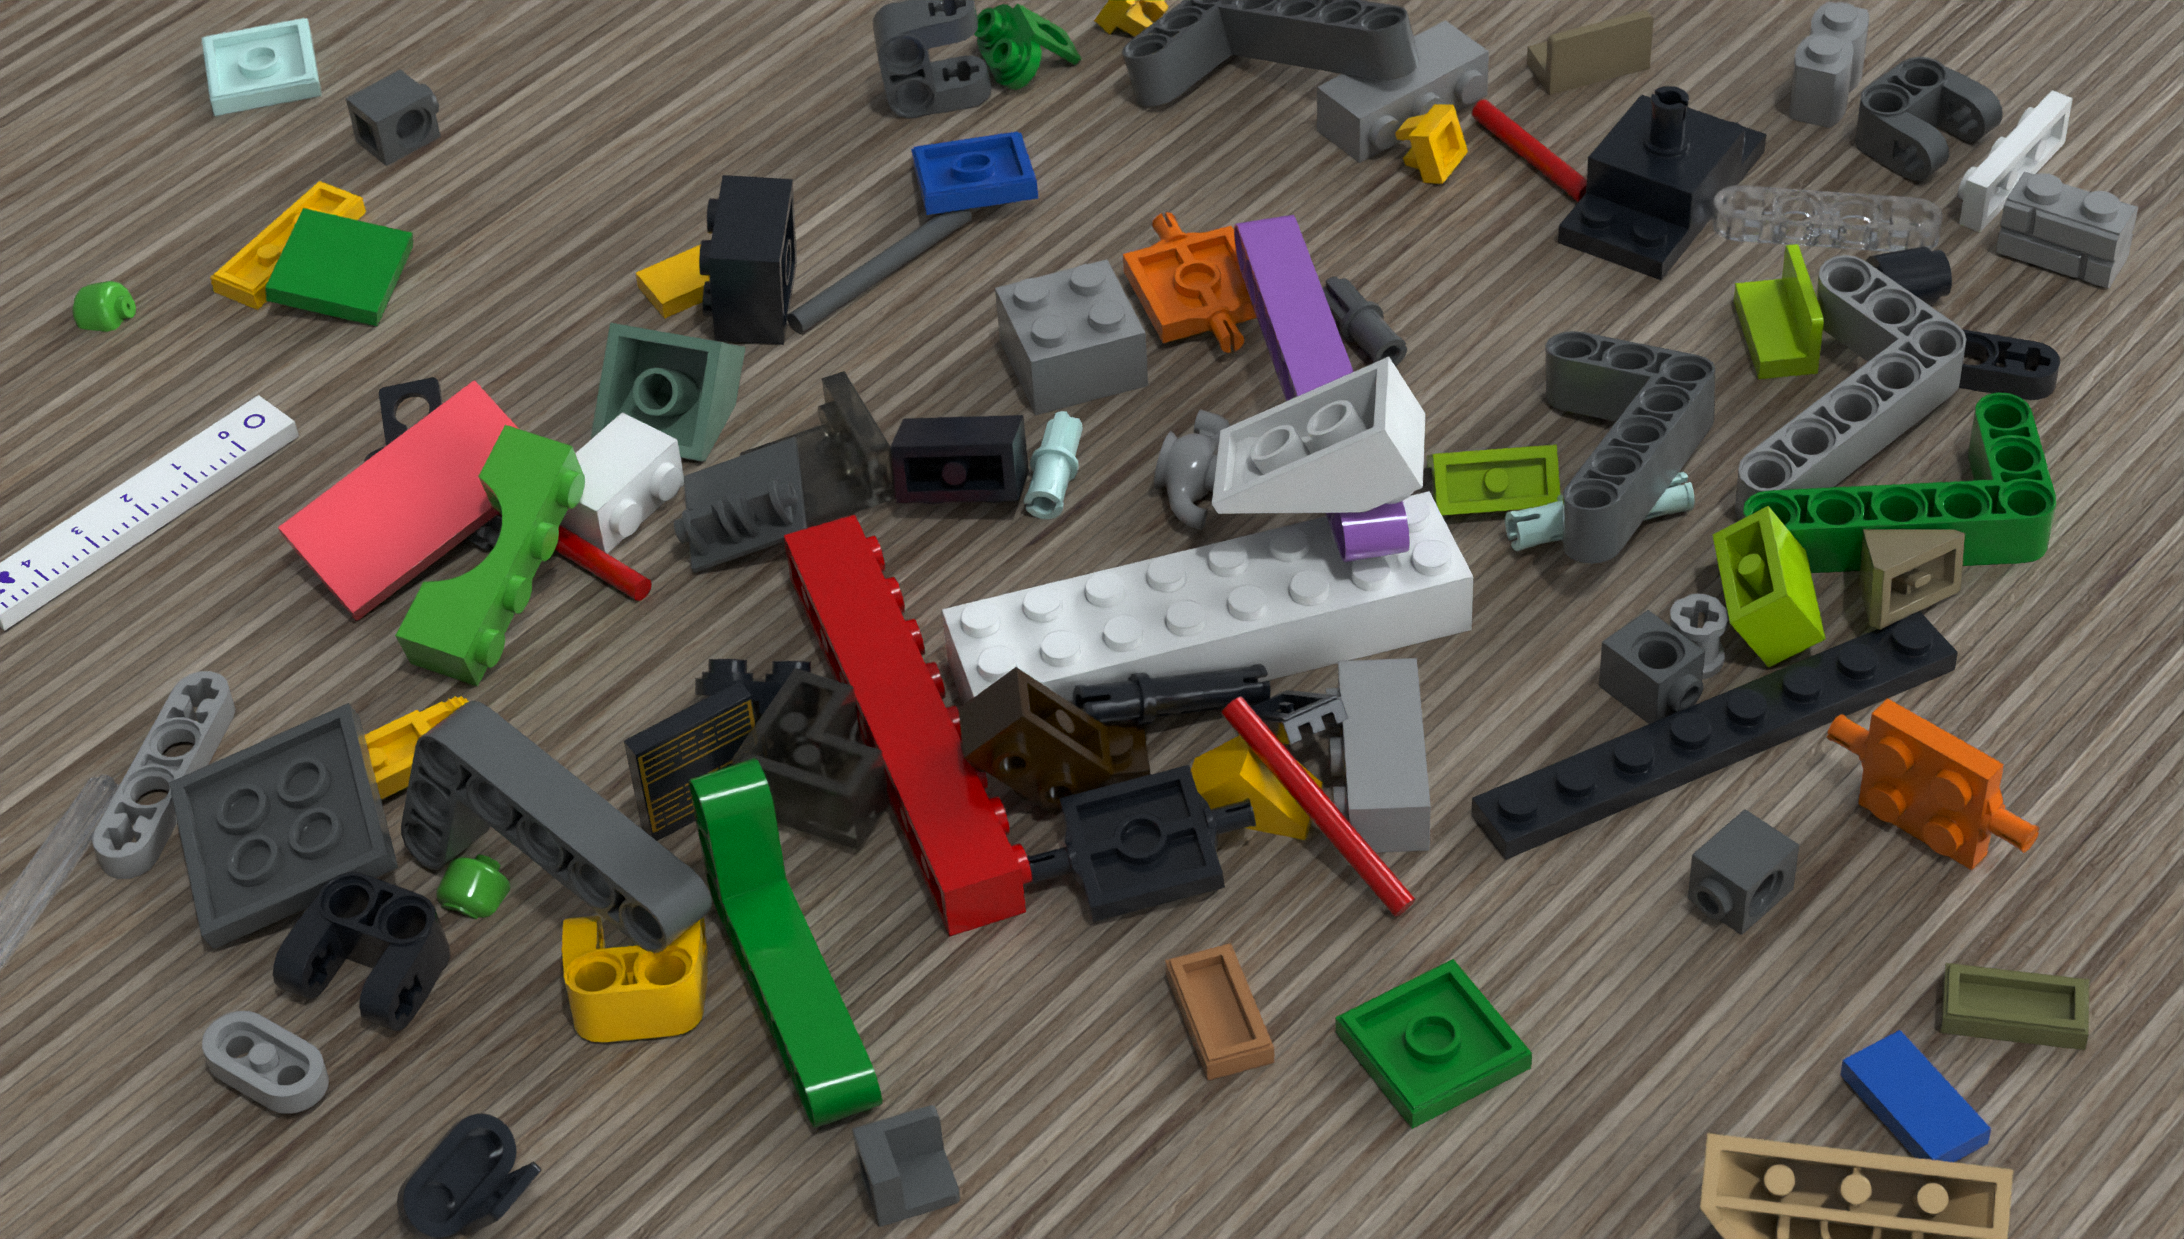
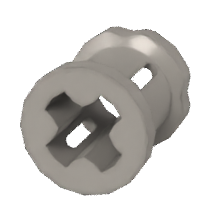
M1693 593L1674 602L1670 609V625L1705 651L1703 680L1716 675L1724 665L1725 650L1720 642V636L1724 634L1728 627L1729 616L1727 608L1716 597ZM1699 612L1705 614L1703 628H1697Z

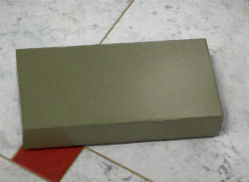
M1945 963L1940 1033L2085 1050L2089 1036V979Z

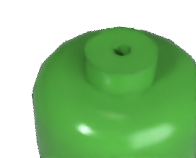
M105 281L89 284L81 288L74 298L73 317L77 327L80 329L103 332L113 331L121 325L123 319L132 318L136 313V305L126 287L118 282Z
M477 854L475 859L466 857L454 859L449 864L437 888L436 897L437 901L442 904L441 908L455 910L473 919L492 915L510 891V882L499 872L501 865L494 859L481 854Z

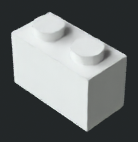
M621 413L575 453L585 476V487L579 503L573 509L568 508L560 525L608 554L625 537L632 535L639 525L665 501L672 499L684 485L678 440L627 414Z

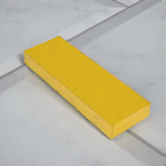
M322 181L317 182L210 277L214 292L258 310L267 302L265 286L302 209L306 208L359 220L366 213L363 198Z

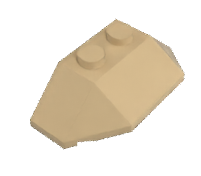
M1707 1133L1700 1210L1723 1239H2008L2013 1169Z

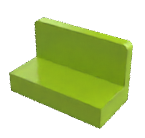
M1786 245L1782 279L1735 283L1733 302L1758 380L1818 374L1824 318L1799 245Z
M1557 444L1437 453L1426 456L1427 468H1432L1434 501L1442 516L1534 508L1557 502V497L1561 495Z

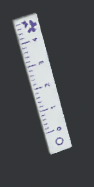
M258 395L0 563V627L4 631L299 437L295 421Z

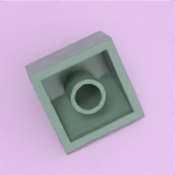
M610 323L590 440L617 416L624 413L677 439L680 457L706 461L736 406L746 347Z

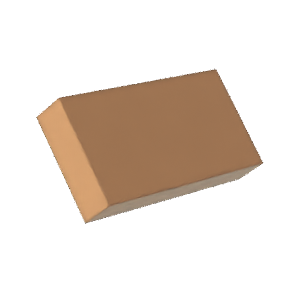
M1231 943L1165 960L1167 980L1207 1081L1275 1063L1274 1046Z

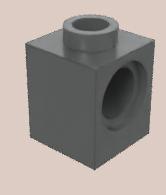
M398 70L346 98L356 142L386 166L441 137L436 113L439 112V104L434 93L426 84H418L402 70Z
M1647 610L1602 641L1599 687L1648 724L1689 708L1699 700L1703 691L1702 678L1705 651Z
M1744 809L1692 854L1688 899L1695 903L1699 910L1707 917L1720 920L1742 935L1794 889L1799 844Z

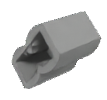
M1829 1L1815 12L1811 21L1810 35L1799 44L1795 53L1789 114L1792 120L1830 128L1842 119L1847 109L1848 95L1858 86L1863 75L1869 26V13L1867 9L1854 7L1849 3Z

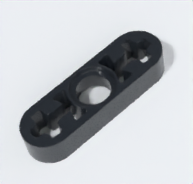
M1962 329L1966 336L1964 355L1979 357L1984 363L1980 365L1963 364L1959 388L1991 394L1998 392L2010 393L2025 400H2038L2053 393L2056 388L2060 367V357L2053 348L2041 342ZM1997 363L2004 364V367H1998Z

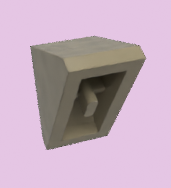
M1863 529L1859 589L1869 625L1881 630L1960 592L1965 533L1955 529Z

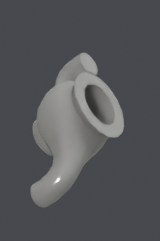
M1201 409L1196 416L1193 434L1177 438L1172 431L1167 434L1159 453L1154 478L1156 490L1162 487L1167 488L1171 510L1178 520L1199 530L1204 528L1208 511L1207 509L1199 508L1193 502L1201 500L1208 491L1213 492L1220 430L1230 427L1228 420L1224 417Z

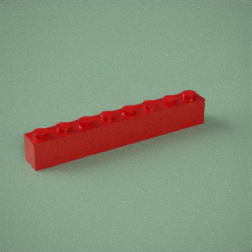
M856 515L784 535L790 580L949 937L1026 913L1023 885L1032 882V872L1027 855L1020 843L1011 846L1006 835L1010 834V828L1004 806L998 796L989 799L984 790L988 788L986 772L976 770L964 758L961 750L962 737L959 711L955 705L945 707L942 700L946 696L945 688L938 666L934 661L925 664L922 658L925 655V647L920 629L914 618L905 621L902 613H905V605L896 578L893 576L885 579L882 573L885 571V561L876 536L865 537Z

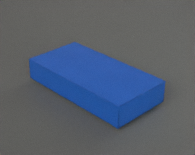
M1901 1030L1842 1060L1840 1073L1842 1078L1914 1158L1955 1162L1989 1143L1991 1133L1989 1125Z

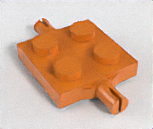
M1165 212V219L1162 213L1157 215L1153 220L1152 227L1158 234L1160 241L1151 247L1123 254V268L1127 279L1162 343L1211 331L1223 352L1231 353V346L1234 352L1239 350L1244 344V337L1238 330L1236 323H1242L1257 317L1238 264L1233 227L1227 226L1208 232L1185 233L1182 232L1172 213Z
M1887 698L1871 714L1869 731L1849 720L1843 714L1837 716L1830 725L1827 739L1858 755L1859 760L1862 761L1863 774L1858 804L1870 810L1880 820L1890 822L1926 843L1938 854L1948 856L1968 869L1973 870L1987 855L1991 833L2017 847L2023 853L2027 852L2036 841L2039 827L2030 824L2005 809L2000 790L2004 764Z

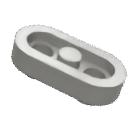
M235 1011L225 1014L216 1019L203 1035L202 1049L212 1074L272 1111L285 1114L304 1111L320 1101L327 1091L329 1076L320 1051L314 1045L258 1013ZM243 1053H249L242 1058H236Z

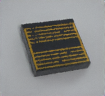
M740 681L624 740L642 830L656 841L696 821L689 789V779L753 758L758 760L764 772L752 695Z

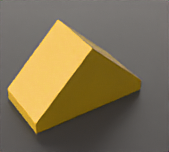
M1240 735L1194 759L1191 773L1196 789L1208 802L1210 809L1244 801L1249 798L1256 826L1245 827L1246 829L1306 840L1312 824L1311 818ZM1301 765L1323 791L1322 782Z

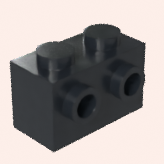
M1023 415L903 418L890 446L897 504L1018 501L1029 473Z

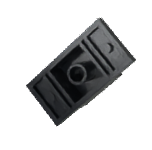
M1660 87L1655 90V94H1652L1651 97L1641 94L1588 157L1586 194L1560 223L1558 243L1662 280L1765 152L1766 134L1744 127L1739 123L1726 121L1688 107V94L1679 87Z

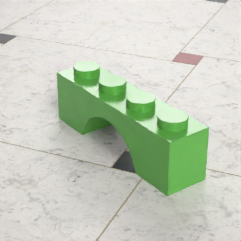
M508 425L504 426L478 476L491 506L502 515V527L496 545L490 554L469 572L448 580L423 582L395 635L410 664L475 686L479 685L487 667L492 668L499 661L505 645V632L514 614H520L527 606L532 592V579L541 561H547L552 556L558 542V528L568 508L573 509L579 503L585 487V476L572 446Z

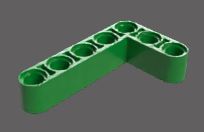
M1998 392L1984 396L1975 406L1968 449V459L1974 481L1768 490L1758 492L1747 499L1744 503L1743 519L1769 506L1806 550L1811 573L1860 571L1863 529H1955L1965 533L1962 566L2018 564L2036 561L2043 557L2048 550L2056 508V494L2030 406L2016 395Z
M756 758L689 779V789L706 878L715 908L812 1127L816 1129L882 1105L881 1090L873 1065L786 879L774 803L761 765Z

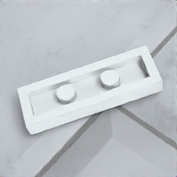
M2052 90L2035 108L2029 107L2026 109L2017 127L2006 138L2002 136L1997 139L1989 156L1978 168L1975 166L1969 168L1958 190V197L1963 200L1960 225L1980 233L2003 209L2006 198L2024 172L2036 174L2062 147L2066 139L2073 98Z

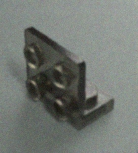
M845 371L822 378L825 404L818 406L820 426L740 453V456L792 437L797 439L807 528L896 499L890 445Z

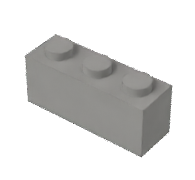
M1445 20L1414 36L1419 66L1409 75L1386 81L1341 74L1317 87V131L1357 162L1361 163L1401 142L1402 140L1396 139L1395 133L1407 118L1427 114L1434 104L1454 105L1457 112L1487 96L1489 51Z
M1417 658L1338 661V688H1326V694L1341 697L1349 719L1338 724L1327 723V728L1340 727L1339 737H1329L1331 777L1343 776L1344 786L1333 787V804L1376 853L1430 851L1431 805Z

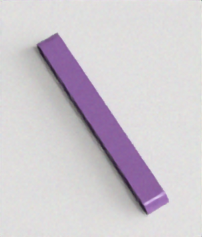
M1287 215L1236 223L1234 225V238L1238 264L1286 401L1354 372L1295 216ZM1403 501L1396 504L1385 503L1366 512L1326 513L1343 562L1409 551V528Z

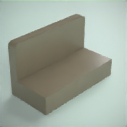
M1647 10L1552 34L1546 42L1527 47V65L1549 95L1649 69L1653 17Z

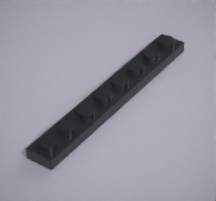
M1919 611L1881 630H1873L1472 798L1471 816L1503 858L1507 860L1831 723L1841 714L1845 716L1954 671L1958 652Z

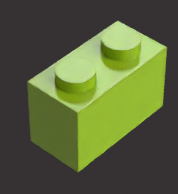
M1769 506L1712 534L1729 622L1768 667L1826 640L1806 550Z

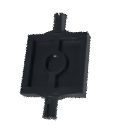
M1186 765L1059 798L1067 827L1064 840L1066 847L1032 856L1028 855L1027 858L1032 872L1033 884L1038 881L1073 873L1074 879L1085 891L1092 919L1095 922L1225 888L1223 872L1216 853L1218 846L1217 835L1249 826L1254 827L1256 826V821L1249 798L1244 801L1210 809L1208 802L1196 789L1190 766Z

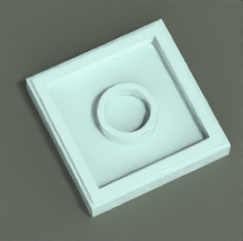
M308 18L202 38L209 96L214 116L322 96Z

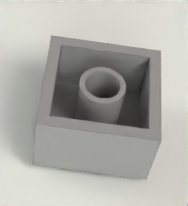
M1107 259L995 288L1000 343L1035 415L1148 386L1146 332Z

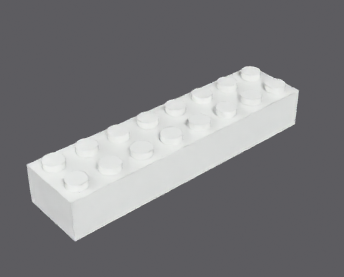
M1430 491L1409 496L1403 500L1410 538L1408 552L1343 562L1327 516L942 609L947 661L963 705L1015 667L1072 704L1073 690L1077 685L1084 684L1089 686L1128 681L1131 674L1145 672L1150 678L1251 667L1254 664H1262L1268 673L1266 677L1258 678V682H1263L1337 664L1338 661H1349L1472 630L1473 575Z

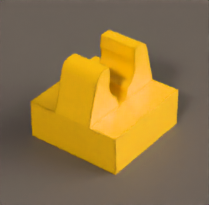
M1108 0L1094 21L1109 35L1118 27L1136 37L1153 24L1151 20L1155 22L1161 18L1168 10V5L1164 0Z
M1434 104L1427 114L1407 118L1395 133L1397 140H1409L1412 147L1403 157V161L1406 166L1420 170L1423 183L1443 184L1468 153L1454 105Z

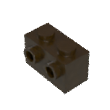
M1017 667L958 708L962 737L961 750L969 764L976 770L987 772L1011 787L1022 799L1033 801L1055 816L1062 812L1059 798L1093 790L1114 776L1107 727Z

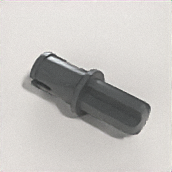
M1336 276L1327 279L1323 292L1332 315L1341 324L1340 332L1343 337L1351 343L1356 342L1373 361L1372 363L1390 357L1393 364L1397 366L1406 355V343L1383 320L1381 307L1373 301H1366L1348 279H1338Z

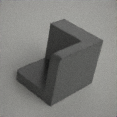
M926 1106L852 1129L859 1173L879 1227L954 1205L960 1201L959 1187L944 1150L940 1117L935 1106Z

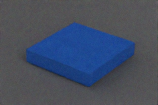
M1017 131L911 148L913 167L926 215L1039 199L1037 180L1021 132Z

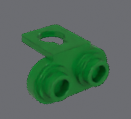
M1018 3L1014 8L1007 4L998 5L993 9L985 8L977 15L978 29L974 36L977 37L978 48L995 80L1010 90L1023 88L1034 77L1041 61L1040 46L1074 65H1077L1082 59L1064 29Z

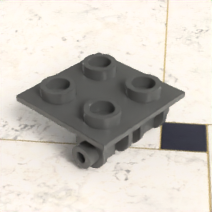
M795 437L684 476L686 510L683 511L682 518L674 520V529L682 544L686 542L690 544L691 567L694 573L784 542V535L807 529L798 444Z

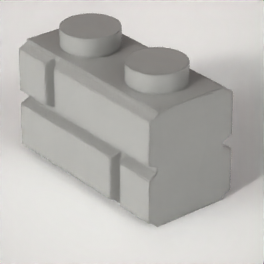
M2024 172L2004 203L2000 225L2002 228L1999 232L1996 253L2110 288L2129 256L2133 237L2132 231L2135 227L2138 207L2119 201L2115 195L2109 192H2089L2063 184L2058 177L2051 174Z

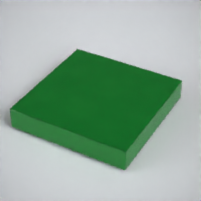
M303 208L265 286L266 301L378 326L412 251L413 233Z
M1454 959L1335 1017L1337 1035L1412 1129L1531 1069L1532 1052Z

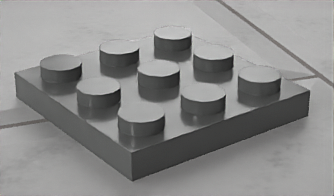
M349 703L169 782L201 936L213 949L308 908L319 895L322 887L329 880L340 874L354 872L376 878L398 868L360 716Z

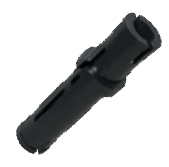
M1254 664L1251 667L1150 678L1145 672L1131 674L1128 681L1089 686L1084 684L1077 685L1073 690L1072 701L1073 705L1079 709H1084L1085 713L1102 724L1132 720L1135 725L1141 726L1152 724L1155 717L1224 709L1230 702L1240 696L1249 706H1252L1270 698L1271 692L1270 680L1258 682V678H1264L1268 675L1266 668L1262 664Z

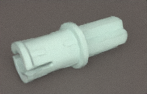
M1067 411L1055 413L1054 419L1047 422L1041 447L1033 452L1030 459L1033 475L1024 498V504H1027L1026 510L1031 515L1040 519H1053L1061 514L1068 483L1075 478L1079 469L1078 460L1075 456L1083 426L1079 418L1070 417Z

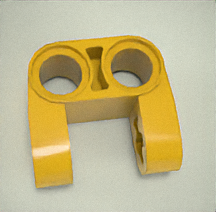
M599 915L564 919L562 931L563 976L575 1031L582 1038L591 1042H614L675 1036L690 1031L702 1020L708 981V949L704 916L666 949L658 953L646 951L638 945L605 948L603 926Z

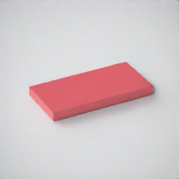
M474 380L280 525L278 529L283 538L352 617L358 621L499 513L491 506L478 476L504 426L508 425L519 428Z

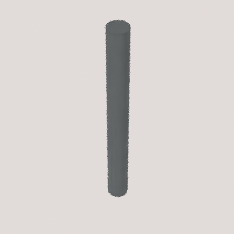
M970 210L940 213L789 313L787 315L789 325L798 334L803 333L968 223L972 218Z

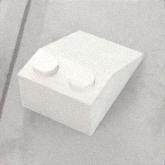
M1386 357L1220 430L1212 505L1218 514L1366 512L1385 503H1399L1408 498L1414 491L1423 488L1425 412L1390 357Z

